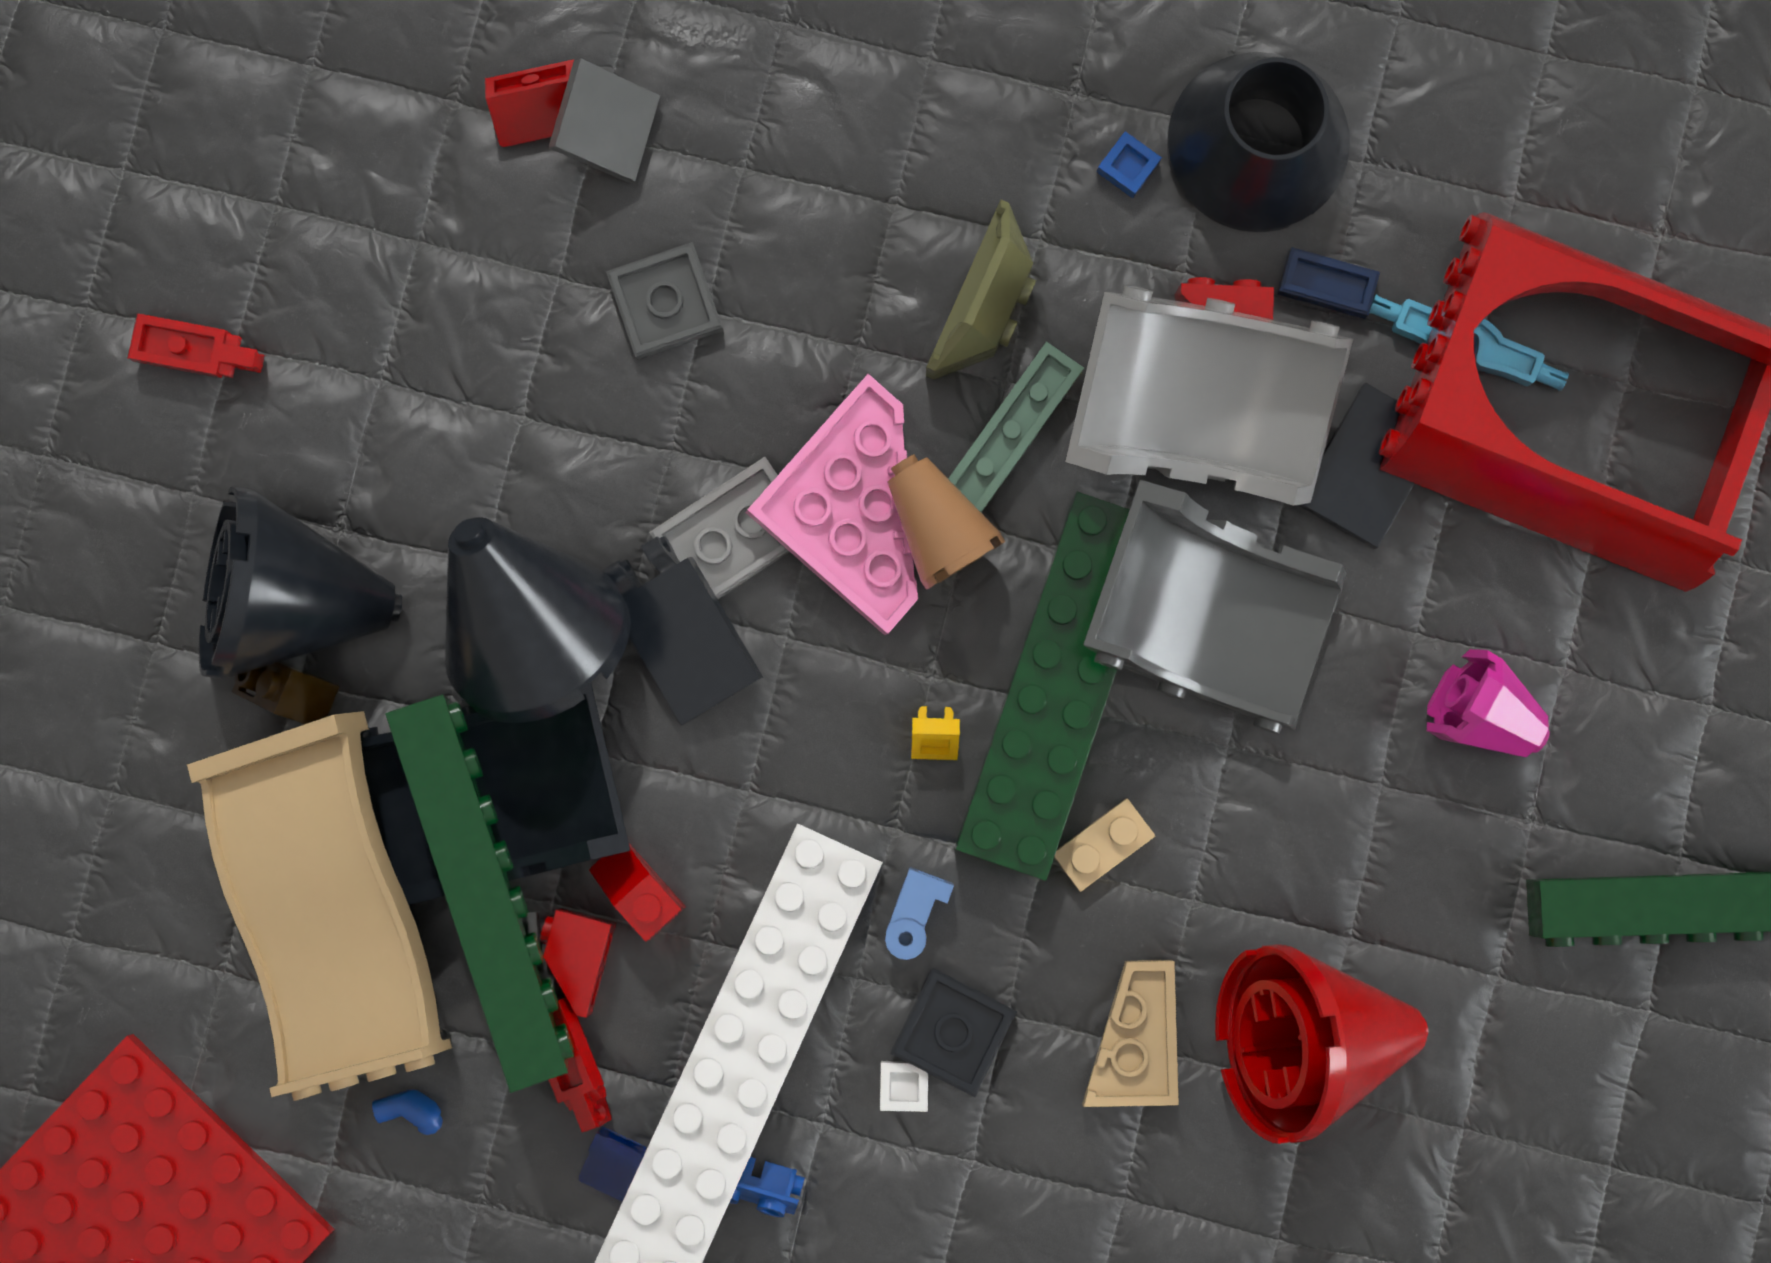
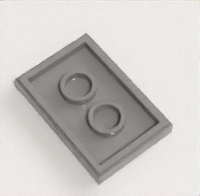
M763 457L649 533L652 538L666 536L680 562L687 557H693L715 596L719 599L789 553L782 544L745 513L778 475L767 458Z

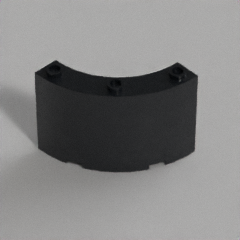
M592 683L581 690L585 699L575 706L554 716L532 722H497L478 715L472 706L461 708L468 727V731L460 733L465 750L475 749L483 772L482 777L475 779L480 796L490 794L497 814L498 822L490 825L495 841L497 843L505 840L513 863L512 870L506 871L509 881L631 851ZM371 727L369 730L360 733L365 776L381 838L408 905L444 897L445 893L392 733L379 734L377 727Z

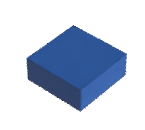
M1125 131L1098 166L1097 173L1131 198H1134L1159 165L1162 157Z

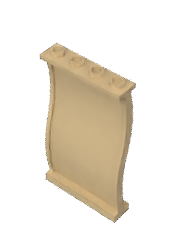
M364 711L331 715L187 764L191 783L199 782L201 784L205 823L213 861L223 894L256 970L266 1002L274 1039L278 1073L277 1085L269 1088L271 1097L291 1092L293 1101L322 1093L320 1085L325 1083L329 1084L330 1091L339 1090L358 1084L357 1075L366 1073L368 1082L397 1073L395 1066L400 1064L405 1065L406 1072L414 1071L435 1064L434 1054L452 1048L450 1039L442 1040L436 998L428 961L416 922L388 857L372 808L365 776L360 736L361 732L369 730Z

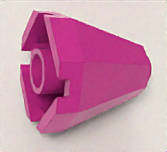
M1469 649L1462 656V658L1469 662L1462 668L1453 664L1447 669L1427 705V714L1434 718V723L1427 722L1426 731L1444 741L1515 756L1528 757L1532 752L1540 751L1547 743L1550 735L1548 715L1502 658L1489 650Z

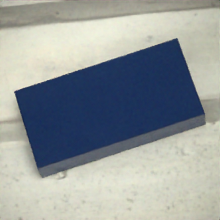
M1291 247L1277 294L1365 319L1370 312L1380 272Z

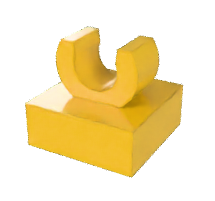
M927 706L919 708L918 718H912L911 759L958 760L960 719H954L951 707H945L944 719L927 718Z

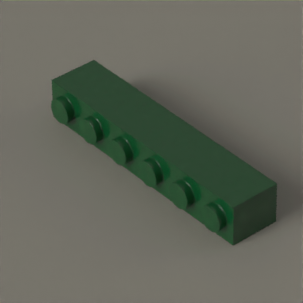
M1771 872L1526 879L1529 936L1545 938V946L1547 947L1575 946V937H1592V945H1622V936L1638 935L1641 944L1670 943V934H1686L1687 942H1717L1716 933H1733L1735 941L1764 940V932L1771 931Z

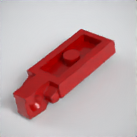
M137 314L127 358L133 362L217 378H222V376L233 378L235 368L261 373L265 355L259 354L256 349L240 347L242 338L232 335L224 329Z
M565 997L558 1000L559 1010L552 1013L556 1026L563 1023L566 1024L574 1048V1057L568 1059V1073L551 1078L549 1082L557 1102H564L569 1111L573 1110L583 1133L602 1126L612 1118L606 1101L607 1094L605 1086H603L604 1082L579 1019Z

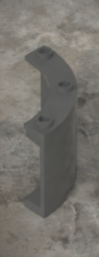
M1140 480L1083 645L1096 653L1094 659L1096 663L1116 670H1122L1124 667L1159 683L1157 691L1182 700H1184L1185 694H1189L1229 710L1255 718L1254 727L1274 734H1280L1282 727L1295 731L1347 576L1343 564L1285 545H1280L1278 553L1264 548L1265 545L1256 542L1257 534L1225 520L1206 519L1209 511L1197 504L1187 493Z

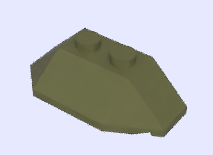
M1000 199L926 366V377L935 380L992 358L999 344L1008 347L1018 324V321L1011 319L1017 303L1026 306L1037 280L1029 277L1033 261L1011 206L1004 200Z

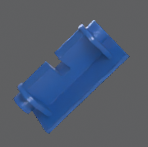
M750 1157L729 1203L737 1204L739 1199L758 1204L756 1209L770 1216L784 1217L785 1212L794 1215L799 1200L791 1198L790 1194L800 1196L805 1177L796 1175V1169L765 1161L760 1178L751 1176L756 1158Z

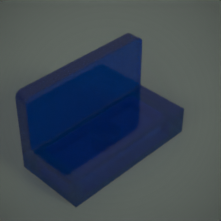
M602 1126L596 1133L588 1150L590 1153L579 1175V1181L623 1202L648 1147Z

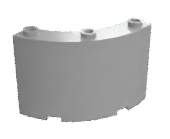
M1124 285L1123 293L1104 292L1065 462L1106 475H1146L1147 468L1158 470L1168 478L1203 484L1207 483V479L1225 482V479L1235 481L1233 489L1236 491L1269 498L1293 506L1311 503L1353 339L1338 335L1340 327L1333 324L1312 320L1310 328L1234 312V303L1219 299L1207 298L1206 305L1203 306L1152 297L1153 291L1130 285Z

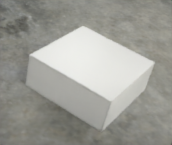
M881 1061L880 1111L927 1112L928 1073L905 1061Z

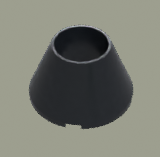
M1248 52L1236 54L1221 59L1205 68L1191 80L1181 93L1170 117L1167 132L1169 164L1172 172L1175 173L1180 185L1186 192V198L1208 218L1221 225L1241 231L1270 232L1288 228L1289 225L1301 221L1311 214L1313 215L1329 200L1337 189L1349 158L1350 133L1344 109L1333 89L1320 75L1308 66L1292 58L1275 53ZM1251 99L1268 100L1282 106L1298 123L1302 134L1303 148L1284 155L1266 154L1251 148L1236 133L1230 119L1229 108L1237 103Z

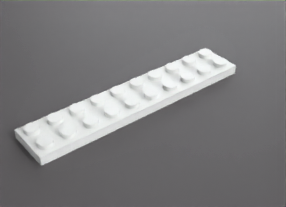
M797 823L595 1263L703 1262L883 862Z

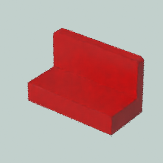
M574 59L485 78L486 102L501 147L552 136Z

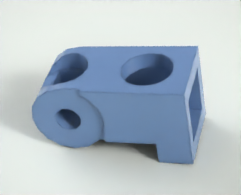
M909 867L886 930L885 942L892 955L899 959L908 960L922 953L927 939L925 925L934 901L936 899L948 904L954 887L952 882Z

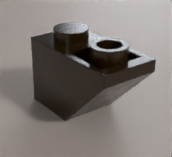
M278 662L235 675V685L232 692L274 714L302 724H308L328 716L340 686L284 662Z

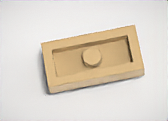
M1125 798L1059 847L1054 858L1078 891L1081 892L1153 839L1155 834L1129 799Z

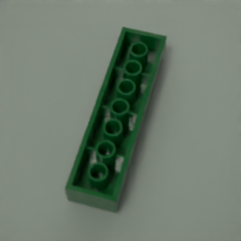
M1078 491L1073 497L954 847L955 850L1045 881L1047 880L1117 671L1116 669L1096 663L1094 661L1096 653L1089 650L1083 644L1130 509Z
M442 694L385 713L510 1093L568 1073V1059L574 1057L573 1044L566 1024L563 1023L556 1026L552 1012L559 1010L558 999L551 978L541 980L537 965L543 963L544 957L536 933L534 931L526 934L521 918L528 916V908L520 886L514 888L510 886L506 871L512 870L513 863L505 840L497 843L495 841L490 825L498 822L497 814L490 794L480 796L475 779L482 777L483 772L475 749L465 750L460 733L468 731V727L460 704L458 702L450 703L448 697Z

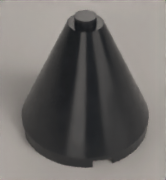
M235 486L229 488L228 494L235 495L236 503L223 501L212 540L202 601L207 603L205 626L200 625L198 652L199 668L202 676L225 679L387 630L391 621L397 622L399 620L402 609V595L395 593V585L256 491Z
M476 517L466 519L456 526L448 540L445 668L450 684L462 701L474 707L478 715L493 721L504 723L532 722L554 716L575 706L585 699L581 690L600 673L606 679L610 676L619 663L628 643L630 615L623 596L607 574L590 564L487 518Z

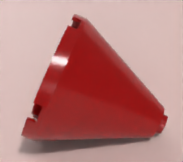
M1273 944L1262 945L1261 948L1254 950H1245L1229 967L1218 995L1215 1036L1216 1041L1227 1040L1231 1068L1221 1069V1074L1237 1112L1257 1135L1272 1143L1281 1144L1305 1142L1325 1131L1424 1048L1428 1037V1025L1417 1008L1291 946Z

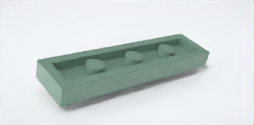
M1047 341L948 478L981 513L1084 370L1083 366Z

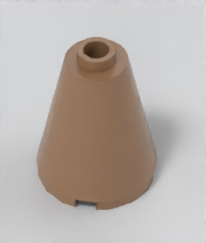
M915 454L891 468L894 477L887 481L920 581L926 590L1005 543L1001 532L928 457L918 461Z

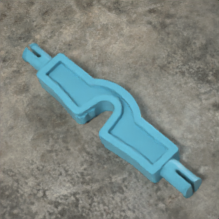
M1377 294L1374 296L1369 313L1394 322L1392 326L1394 333L1414 340L1419 344H1427L1432 327L1427 326L1428 318L1432 311L1431 307L1411 299H1407L1402 305L1379 297ZM1483 319L1474 330V354L1477 370L1507 378L1524 386H1529L1535 381L1553 387L1558 391H1561L1567 382L1565 380L1568 379L1569 373L1544 364L1545 355L1543 353L1504 338L1497 327L1486 319Z

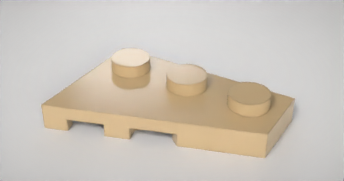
M1125 961L1082 1106L1179 1105L1175 961Z

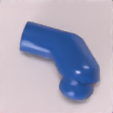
M409 1089L372 1102L373 1113L378 1123L404 1117L424 1135L436 1133L443 1123L440 1115L441 1109L438 1104L419 1090Z

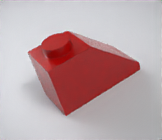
M629 843L631 851L603 857L588 870L612 905L643 940L647 942L680 914L686 906Z
M561 908L555 911L554 917H546L541 931L540 944L546 945L543 957L576 1016L586 1018L592 1014L617 922Z

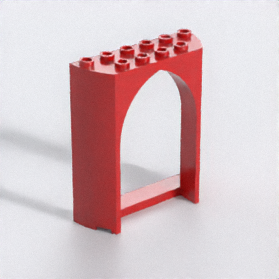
M1483 212L1475 216L1470 215L1464 223L1459 236V241L1464 242L1459 258L1454 257L1444 275L1443 283L1448 285L1443 301L1438 300L1429 315L1427 326L1432 327L1427 344L1421 343L1414 355L1411 368L1416 370L1412 384L1411 386L1406 385L1397 400L1395 411L1400 413L1395 429L1390 428L1381 443L1379 454L1384 456L1379 470L1685 592L1700 586L1715 575V569L1713 568L1715 562L1724 553L1734 556L1742 542V539L1729 535L1726 531L1771 409V327L1491 214ZM1550 292L1579 293L1615 303L1751 358L1693 520L1562 468L1541 457L1522 443L1506 427L1495 412L1479 378L1474 354V330L1482 320L1498 306L1524 296Z

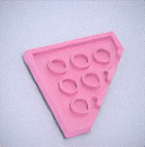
M867 374L745 513L882 634L887 635L918 600L917 580H915L913 557L887 481L894 477L891 468L907 458L903 436V404L871 375Z

